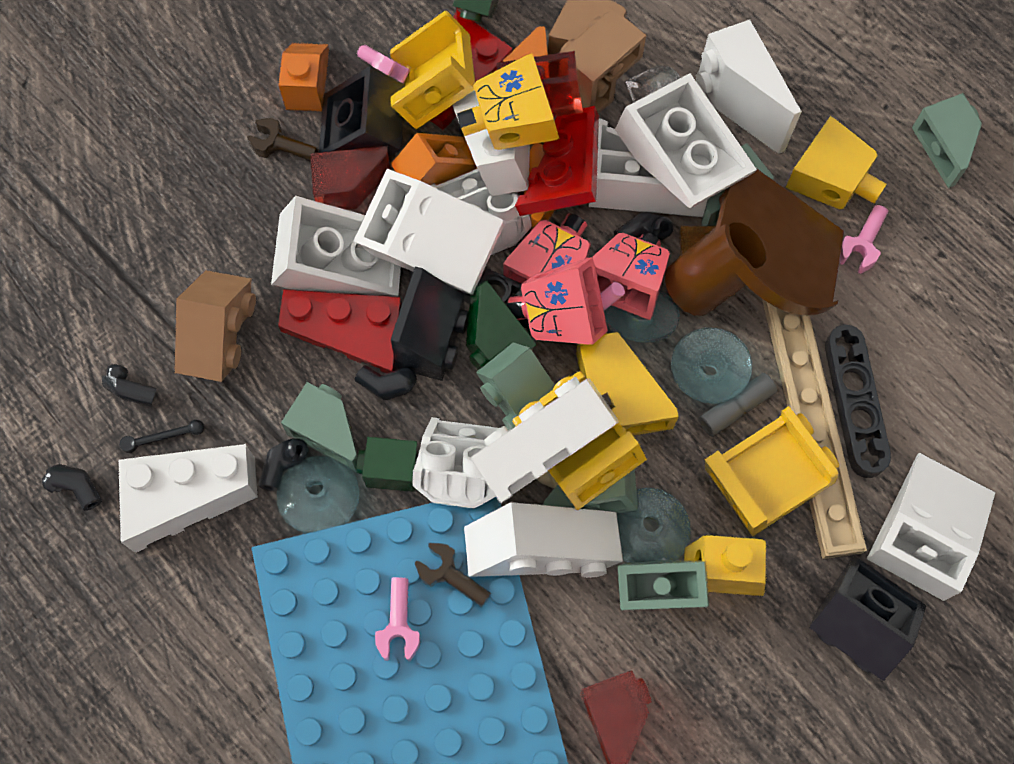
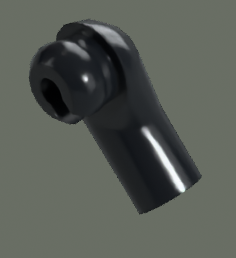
M642 212L616 229L614 236L618 233H625L638 238L645 233H651L657 236L659 240H664L672 234L674 226L667 217Z
M111 364L107 367L106 375L102 376V385L105 389L122 400L148 407L152 406L156 387L126 380L128 370L121 365Z
M364 365L356 374L355 382L380 399L390 400L411 392L417 382V376L408 367L380 375L367 365Z
M291 438L271 448L266 455L258 486L268 491H278L283 472L300 464L309 453L308 444L300 438Z
M57 464L49 467L46 470V474L42 477V485L48 492H60L62 489L73 491L84 511L91 510L102 502L97 489L85 470Z

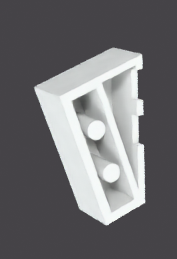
M475 90L452 105L456 116L458 112L479 106ZM487 129L465 136L475 164L491 197L526 191L528 189L530 145L501 150L494 149Z
M599 118L596 202L589 203V207L703 217L707 200L691 209L687 207L635 160L616 130L608 127V121Z
M575 376L554 391L558 396L556 400L546 407L540 401L519 415L522 423L509 432L505 426L501 427L483 440L486 445L485 448L470 457L500 503L619 422L590 378L580 383Z
M242 444L119 460L121 543L136 553L147 548V545L170 534L174 536L185 531L184 528L205 518L211 519L257 498L255 457L247 445Z
M510 502L464 527L469 577L534 574L557 576L568 573H581L582 577L590 578L607 574L606 568L623 562L616 512L579 509L577 511L576 508Z

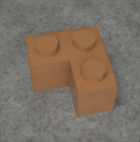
M614 8L602 18L600 16L594 18L581 36L576 40H569L560 50L557 96L573 110L595 105L599 114L614 100L617 79L643 57L646 35Z
M206 270L177 298L175 373L222 382L232 369L237 368L241 357V346L236 345L237 332L246 318L253 315L256 304V296L254 293H251V278Z

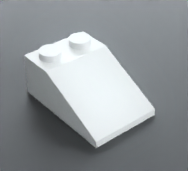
M749 19L708 34L705 49L702 52L699 72L696 75L697 84L704 94L707 95L714 108L776 153L785 152L802 111L752 22Z
M691 73L626 106L615 128L635 160L690 209L750 176L757 170Z
M295 196L280 213L271 285L300 291L398 297L401 266L375 257L353 242L365 215Z

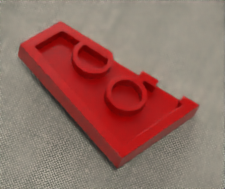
M283 289L278 327L283 333L323 349L327 347L347 355L348 359L358 363L365 362L380 368L381 372L387 374L393 372L395 368V358L390 340L401 310V298Z

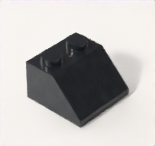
M369 66L326 92L323 96L318 159L324 162L377 163L400 151L403 141V117L391 107V96L404 88L405 84Z
M416 266L390 340L397 369L408 367L415 374L443 381L446 369L453 370L459 348L454 346L457 334H464L466 331L469 311L465 310L463 294L425 269Z
M854 555L817 609L809 628L825 644L838 648L852 658L860 669L873 673L884 681L914 647L926 605Z

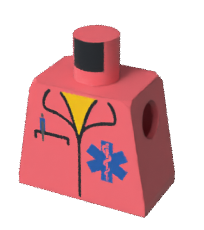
M572 213L567 214L560 227L547 220H541L503 263V275L523 284L538 273L589 258L591 244L581 238L587 223L581 217Z
M618 233L593 256L600 293L613 282L620 283L624 287L625 293L612 306L651 320L664 280L670 252L661 247L659 238L654 234L645 233L638 239L625 233Z
M593 257L534 275L522 284V296L510 297L507 303V307L517 320L528 319L531 336L535 340L594 344L608 331Z

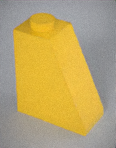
M606 332L594 344H577L576 355L580 371L586 379H591L601 395L609 394L615 405L612 411L627 432L629 431L634 436L674 429L679 417L677 408L618 332L609 334Z

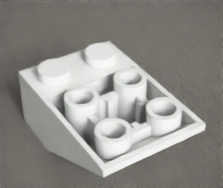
M387 169L353 242L375 257L414 271L415 266L423 268L449 286L473 295L505 221L422 181Z
M918 453L871 548L867 560L943 601L961 593L979 555L995 492Z

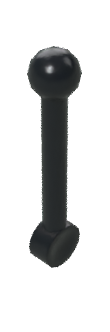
M194 419L187 426L135 439L132 436H124L120 440L119 446L124 452L132 453L141 445L188 433L199 435L204 431V423L201 420Z

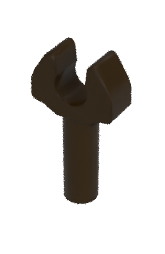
M272 118L255 121L258 131L270 135L268 138L262 140L254 136L247 137L252 150L263 158H268L274 151L281 150L314 162L319 152L318 147L283 136L279 121Z
M429 543V550L442 560V565L436 570H431L422 562L416 561L415 566L422 582L428 587H433L436 583L447 582L477 605L483 607L492 593L455 568L454 558L456 554L453 548L443 543Z

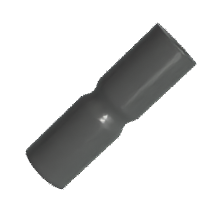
M762 373L737 390L732 397L724 399L701 415L699 422L709 436L714 437L740 419L745 412L751 411L777 393V387L769 375Z

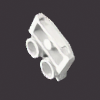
M478 169L437 186L435 184L430 185L505 221L491 255L516 245L532 227L530 216H520L515 207L519 198L518 193L491 197Z
M432 417L422 437L418 458L413 470V487L432 503L466 508H476L495 498V494L470 457L485 448L486 445L483 440L500 428L439 420L440 418Z

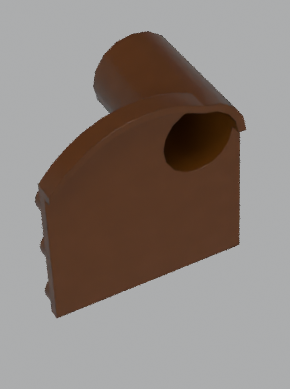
M757 169L755 173L725 189V192L719 196L721 208L716 227L673 261L665 271V284L669 295L682 310L694 316L708 314L746 285L764 301L785 312L806 316L818 315L838 305V300L833 301L844 230Z

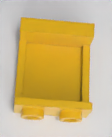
M448 11L439 14L390 50V56L395 62L410 69L404 81L405 87L391 96V107L415 129H418L475 90L473 86L475 78L470 34Z
M578 371L573 376L561 379L547 395L538 401L524 406L519 415L539 401L546 407L558 398L554 392L557 388L575 376L580 383L586 380V377L581 371ZM519 415L512 420L515 427L522 423ZM618 422L549 469L548 472L578 511L645 462L647 458L633 435L629 431L627 432Z
M789 406L781 411V416L727 452L721 454L718 450L705 459V470L752 537L835 484L839 475L837 471L839 463L834 454L827 446L820 448L811 436L814 434V430L808 419L802 413L796 415Z

